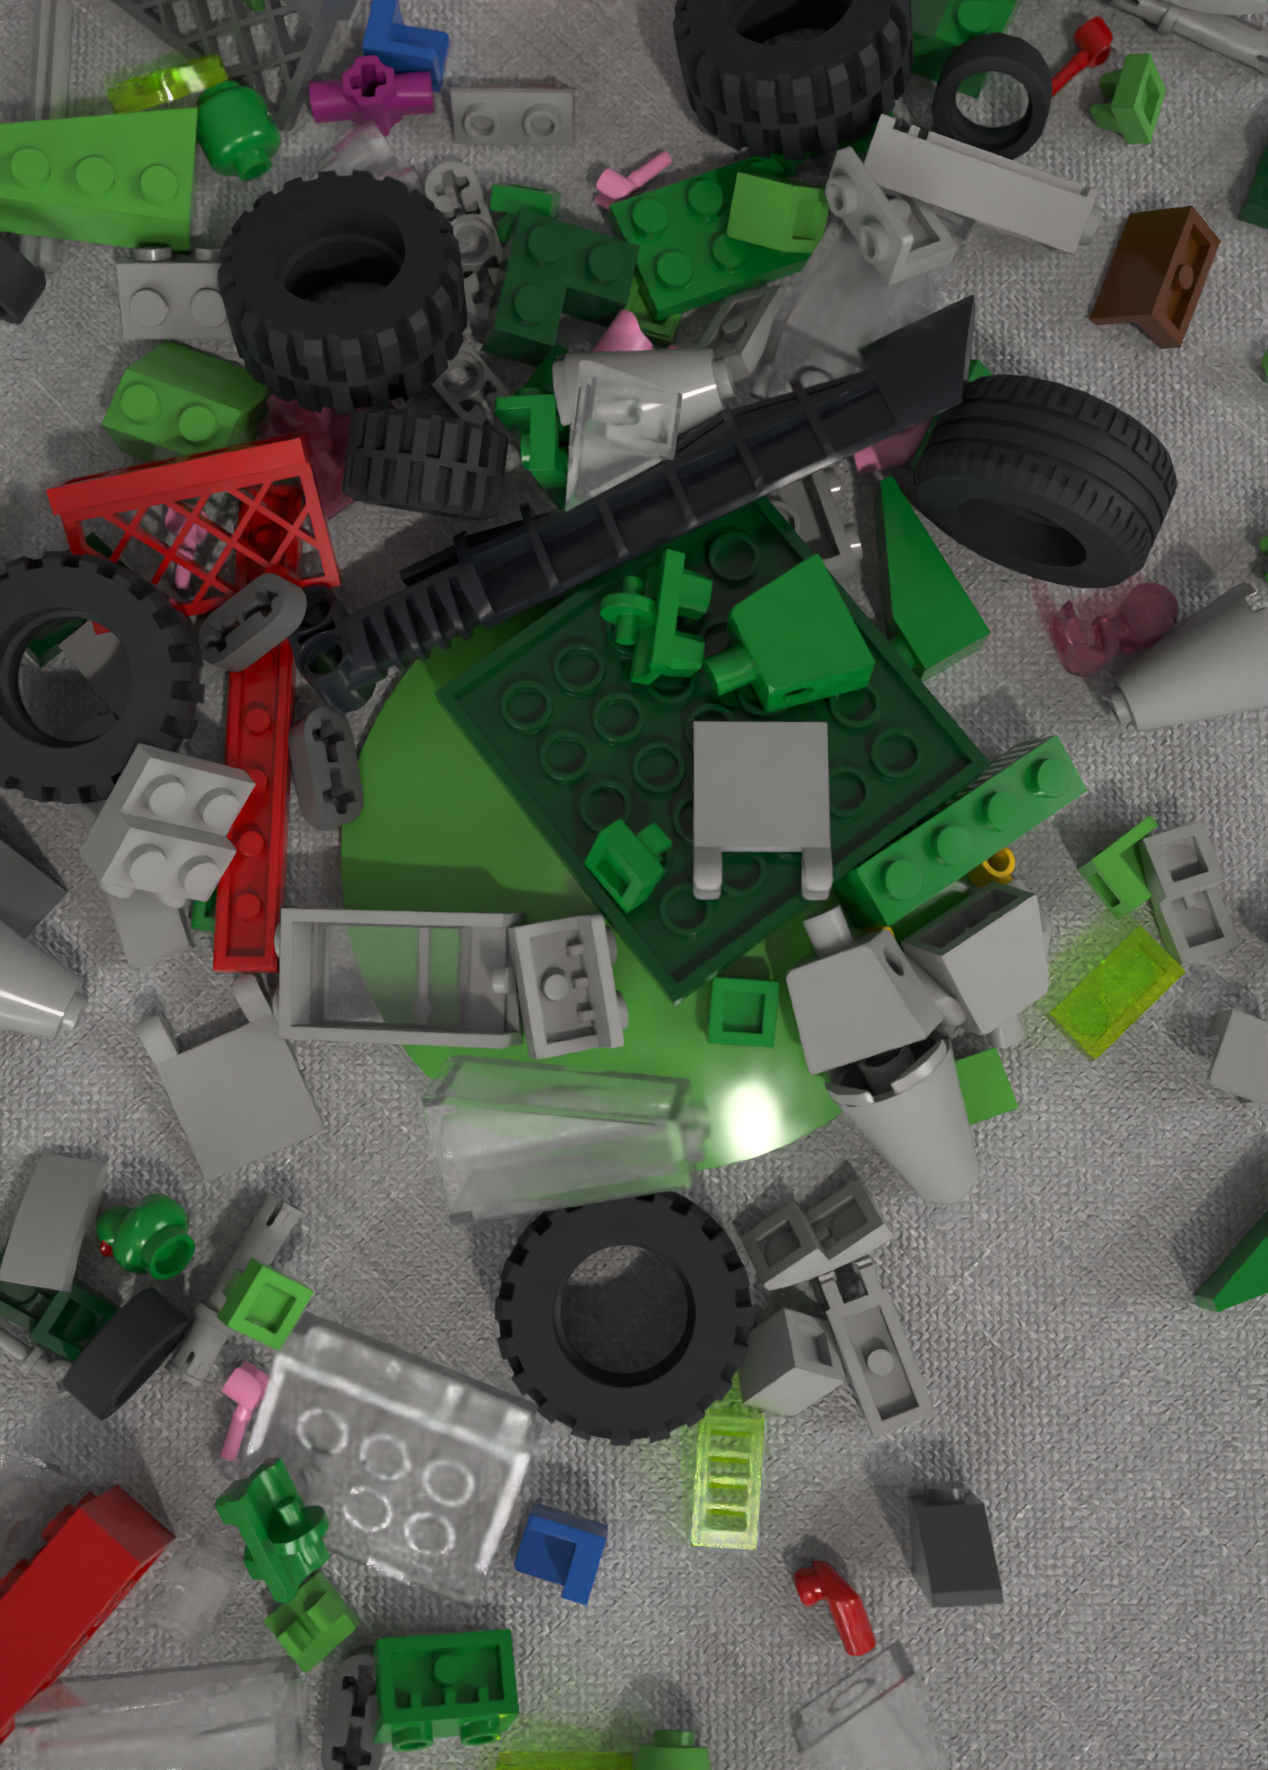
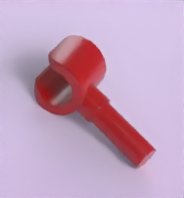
M1097 16L1088 20L1074 33L1072 40L1079 52L1071 57V60L1051 78L1052 98L1087 66L1095 68L1107 61L1111 52L1113 34L1102 17Z

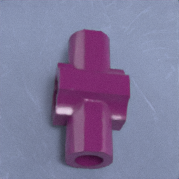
M377 56L356 57L352 67L342 73V79L310 81L309 83L311 108L315 123L351 120L352 125L363 129L368 138L389 136L393 126L402 121V116L435 113L430 71L394 74L393 68L386 67Z

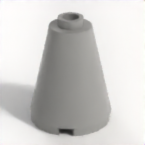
M711 348L568 352L557 356L556 359L558 361L553 362L552 366L554 392L562 426L569 425L577 444L568 447L580 475L586 481H588L587 473L595 470L598 477L601 478L655 450L654 442L662 439L663 443L666 444L718 417L721 411L726 410V399L736 396L733 376L727 358L716 360Z
M1243 582L1230 588L1112 675L1115 688L1105 691L1111 710L1120 726L1131 722L1136 732H1142L1268 707V609L1265 606L1253 612L1245 599L1257 593L1250 584Z
M0 920V1029L52 1039L57 1038L62 1028L74 1032L90 998L79 993L83 980Z
M941 1022L924 1040L826 1071L831 1082H824L832 1101L922 1199L929 1202L950 1204L963 1199L971 1192L973 1184L979 1176L980 1168L950 1038Z

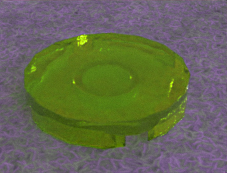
M217 53L189 59L187 64L184 63L166 69L160 68L117 83L115 87L108 88L109 92L106 94L114 114L130 113L207 89L227 80L228 75L221 55L218 56Z

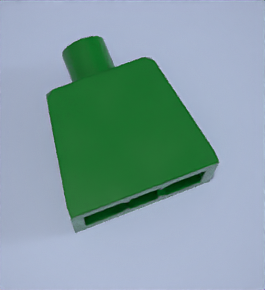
M819 553L807 558L735 605L728 612L726 630L732 647L703 659L706 676L717 696L724 695L751 683L765 711L770 712L868 686L875 665V661Z

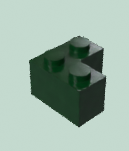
M520 208L506 236L481 351L538 368L554 347L561 313L609 327L620 310L627 306L640 246Z

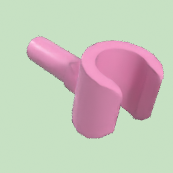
M662 151L638 170H634L627 178L611 168L606 169L596 183V189L600 193L596 196L595 202L609 210L611 204L637 196L638 190L647 181L672 163L668 152Z
M179 500L187 506H189L190 508L194 509L195 505H192L183 500ZM169 507L165 518L166 530L178 535L187 518ZM202 510L200 514L209 519L207 514ZM194 523L179 552L193 560L194 552L197 550V543H201L205 539L208 531ZM178 564L176 565L173 589L189 591L191 572Z
M245 1361L241 1367H237L222 1389V1393L238 1403L232 1414L233 1417L220 1454L223 1459L229 1461L236 1460L247 1423L251 1419L253 1411L269 1391L271 1385L267 1374L248 1361Z

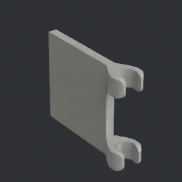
M694 721L693 895L695 898H719L722 884L721 851L802 852L801 890L803 898L807 900H825L828 898L833 875L830 850L827 722Z
M246 974L232 982L233 993L249 1023L183 1053H180L174 1030L167 1017L151 1016L140 1021L136 1027L138 1036L157 1069L206 1183L326 1129L287 1039H278V1022L274 1018L273 1005L265 983L258 974Z

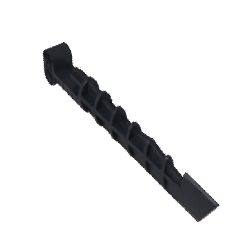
M974 295L965 297L856 349L865 368L864 371L803 388L798 377L788 380L792 392L731 410L728 408L721 411L718 417L668 451L662 439L654 442L653 445L658 458L621 483L604 490L594 470L586 474L593 494L564 508L536 515L533 507L527 501L520 504L522 520L470 535L466 530L454 535V545L399 571L401 580L407 587L406 589L351 615L330 588L324 585L304 587L302 590L306 595L307 602L305 616L300 626L289 636L297 669L331 710L337 713L356 711L364 706L373 696L376 683L387 677L389 668L396 666L400 671L407 669L410 664V658L416 655L421 661L429 658L431 648L437 645L445 651L451 647L452 638L461 635L465 641L471 639L474 634V628L483 625L486 631L518 613L554 596L558 597L565 594V591L622 564L625 565L647 552L693 532L706 524L962 403L966 392L976 311Z

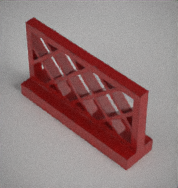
M308 430L65 479L46 489L53 515L60 514L71 554L83 555L87 553L105 558L117 564L132 537H135L165 556L150 581L151 583L158 586L172 561L204 580L203 585L193 600L178 602L170 597L169 602L176 610L183 612L185 617L213 612L240 591L237 587L217 576L233 548L265 567L266 570L263 574L273 572L279 577L299 586L301 589L311 585H324L331 588L341 586L342 584L311 459L314 454ZM300 476L306 504L294 522L262 500L274 481ZM263 483L256 497L242 489L243 487ZM227 491L250 506L233 534L200 514L214 493ZM201 496L194 509L179 501ZM165 504L187 518L172 546L139 527L150 506ZM138 509L132 521L118 514ZM256 510L289 531L272 559L239 539ZM308 514L310 515L314 534L301 526ZM103 517L125 531L110 559L87 545L80 521ZM194 523L227 543L211 571L178 551ZM295 535L319 550L324 573L300 577L278 563ZM211 585L223 592V594L204 597ZM92 621L95 635L111 632L104 626Z

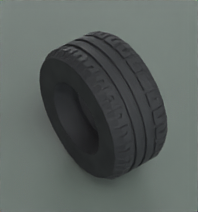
M1007 374L983 376L967 383L964 401L941 412L913 475L917 502L924 514L941 531L957 543L981 557L1010 570L1047 582L1079 588H1106L1119 585L1144 567L1177 488V479L1169 452L1157 436L1138 420L1114 405L1084 391L1054 381Z

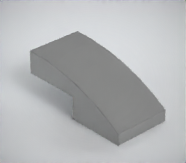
M1202 821L1143 838L1139 842L1145 878L1148 890L1152 895L1150 898L1174 969L1232 951L1240 946L1241 943L1217 887L1218 884L1225 880V876Z
M42 1153L28 1183L10 1233L0 1269V1281L71 1292L85 1227L94 1228L108 1164Z
M857 1178L805 1214L794 1202H791L742 1235L740 1239L763 1286L768 1291L798 1284L833 1271L876 1249L895 1237L869 1190Z

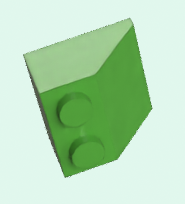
M165 340L125 369L101 425L122 453L152 462L255 441L275 395L268 392L267 385L264 386L256 382L246 369Z

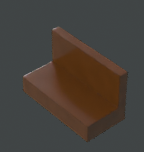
M1192 205L1129 214L1090 316V320L1095 325L1136 322L1160 349L1181 348L1221 242Z

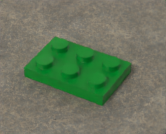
M751 157L609 206L607 218L616 238L640 246L634 278L654 322L819 265L823 255L822 250L820 254L784 252L730 238L727 235L737 172L771 175L788 179L782 164L772 157L770 159Z

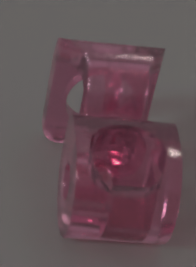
M1154 582L1142 583L1134 587L1113 611L1112 618L1106 613L1094 619L1091 624L1095 635L1092 648H1088L1085 643L1073 607L1074 603L1070 600L1062 606L1050 621L1049 630L1063 668L1069 674L1088 677L1099 672L1117 654L1119 647L1125 652L1133 653L1147 649L1158 642L1177 621L1179 614L1178 601L1169 589Z

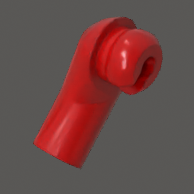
M814 1560L811 1561V1567L796 1570L792 1578L802 1604L812 1606L820 1600H826L845 1652L851 1656H860L871 1651L875 1647L876 1637L861 1596L829 1562Z

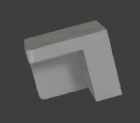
M1236 1009L1215 1013L1206 1038L1217 1041L1218 1044L1206 1077L1207 1083L1240 1096V1104L1251 1108L1268 1107V1021Z
M782 1308L749 1332L747 1342L749 1350L743 1367L739 1366L737 1369L743 1404L786 1416L797 1415L845 1382L837 1342L829 1322L788 1308Z

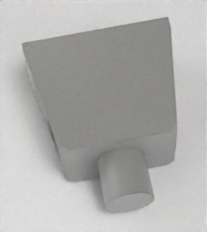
M840 905L825 908L802 919L815 952L803 957L789 968L786 973V981L807 1067L811 1076L924 1040L943 1020L939 1009L932 1001L918 975L891 932L886 928L853 939Z

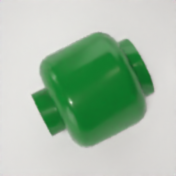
M235 81L221 82L202 92L196 101L198 107L197 140L211 169L225 177L238 176L241 181H251L266 174L272 167L270 160L278 152L281 145V136L261 94L248 86H240Z

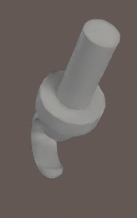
M0 1327V1348L23 1363L19 1371L27 1376L32 1369L46 1378L52 1369L57 1367L69 1369L73 1364V1361L68 1358L48 1360L42 1356L47 1349L46 1347L38 1343L32 1349ZM67 1390L56 1393L59 1398L71 1396Z

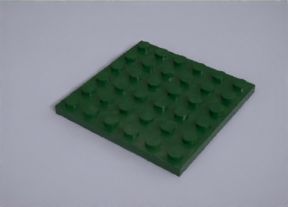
M767 497L748 504L693 532L647 552L625 565L622 564L601 574L435 692L440 706L673 1007L816 901L804 899L802 896V852L721 851L722 884L719 898H695L693 895L694 721L827 722L830 850L833 882L829 890L843 881L853 868L927 818L987 773L991 766L987 758L830 572L829 574L875 661L868 686L770 712L765 711L751 683L724 695L717 696L708 681L703 664L700 670L690 678L661 674L649 685L630 681L635 644L622 645L615 641L617 625L607 622L600 615L602 598L608 594L622 593L624 577L636 576L643 580L644 571L648 567L661 564L662 553L666 549L685 553L684 569L707 577L713 583L711 599L706 613L698 620L678 615L676 631L703 637L705 642L703 659H706L732 647L726 630L728 612L735 605L807 558L815 555ZM620 818L635 836L649 825L656 823L673 843L670 848L659 854L663 858L660 865L664 868V872L649 897L628 913L622 909L584 864L600 831Z

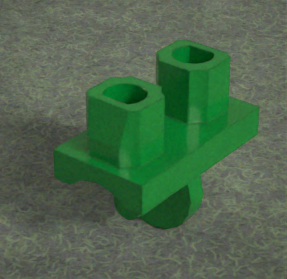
M666 549L662 553L661 564L648 567L644 571L643 580L636 576H626L623 580L622 593L608 594L602 598L600 615L607 622L617 625L615 641L622 645L635 644L630 681L649 685L661 674L690 678L700 670L703 664L705 648L703 637L676 631L678 615L698 620L706 613L711 599L713 581L684 569L685 553Z
M267 1458L248 1478L235 1480L216 1499L214 1506L224 1525L237 1526L247 1545L244 1548L243 1562L252 1580H265L275 1602L290 1603L296 1597L298 1588L303 1580L313 1571L323 1566L330 1558L321 1539L329 1529L330 1521L322 1506L304 1505L282 1458Z

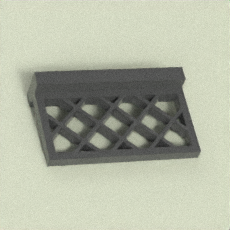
M111 0L216 82L235 81L240 86H248L257 90L261 94L277 128L282 132L292 131L309 91V83L315 77L337 22L349 21L358 0H282L287 5L281 7L280 0H264L266 12L247 17L243 0H227L232 22L214 28L207 0H191L199 33L186 36L179 31L172 3L181 0H148L145 2L140 0ZM299 13L314 26L305 48L293 52L284 16ZM269 21L278 57L259 63L250 27ZM233 32L236 34L244 64L243 68L234 71L223 64L217 42V37ZM202 42L203 48L200 47L198 43ZM281 66L287 91L279 107L268 99L261 72ZM247 76L248 83L242 78Z

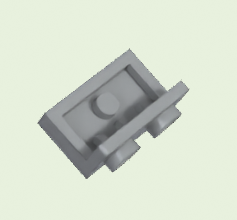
M848 146L837 150L826 184L825 195L827 196L828 204L833 213L842 218L857 240L863 257L867 262L874 265L887 286L952 262L958 245L928 203L878 186L852 147Z
M223 246L196 247L195 258H172L171 247L134 248L135 258L116 263L123 339H233L218 280V270L221 266L219 256Z
M601 913L583 914L507 928L529 1059L539 1060L598 1047L611 1049L624 1046L622 1030L628 1026V1010L622 993L619 990H615L611 964H615L617 960V944L611 927L604 924L603 915Z

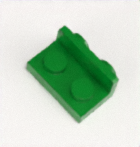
M522 388L516 390L513 396L495 398L494 412L521 447L523 466L525 470H530L536 478L539 488L545 490L558 509L582 500L583 477L580 475L568 447L577 443L574 440L569 425L562 426L555 394L540 388Z
M511 1629L378 1638L376 1640L373 1650L378 1718L373 1726L374 1743L392 1742V1749L398 1752L422 1750L434 1744L433 1738L460 1736V1743L462 1745H484L499 1740L501 1732L507 1731L518 1716L519 1704Z

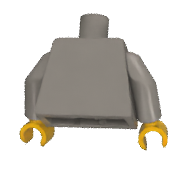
M1004 847L968 872L971 883L981 887L980 890L901 941L904 955L940 1011L943 1019L941 1024L945 1027L958 1026L978 1035L986 1034L989 1045L996 1048L1013 1046L1024 1038L1026 1033L1019 1012L1045 995L1050 986L1047 956L1053 928L1052 922L1038 903L1036 894L1030 892L1022 879L1014 880L1010 875L1015 868V858L1012 851L1007 847ZM890 927L865 928L868 933L886 928L894 937Z

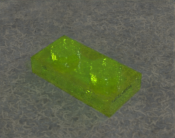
M1139 925L1133 928L1044 1016L1089 1062L1096 1061L1186 971Z

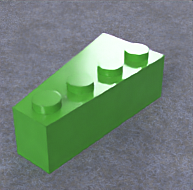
M198 107L0 124V231L128 248L165 246L171 247L172 253L191 255L199 142L197 140Z

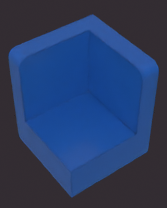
M372 0L362 44L364 56H377L382 64L393 68L394 74L430 71L433 92L440 93L450 48L449 35L442 31L404 25L399 0Z
M533 1502L514 1563L516 1571L562 1585L561 1598L587 1606L606 1543L608 1525Z

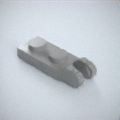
M867 1253L850 1262L865 1290L864 1294L843 1301L836 1285L837 1278L834 1270L816 1277V1280L827 1305V1308L823 1309L827 1321L836 1339L839 1352L870 1433L876 1438L936 1413L887 1287H881L874 1266Z

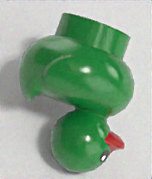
M159 1193L148 1194L141 1199L142 1203L140 1205H136L132 1209L125 1205H118L104 1210L96 1221V1235L101 1242L100 1252L106 1258L114 1257L121 1269L134 1275L150 1274L155 1279L165 1280L180 1273L191 1261L195 1251V1242L188 1235V1216L181 1204L169 1196Z

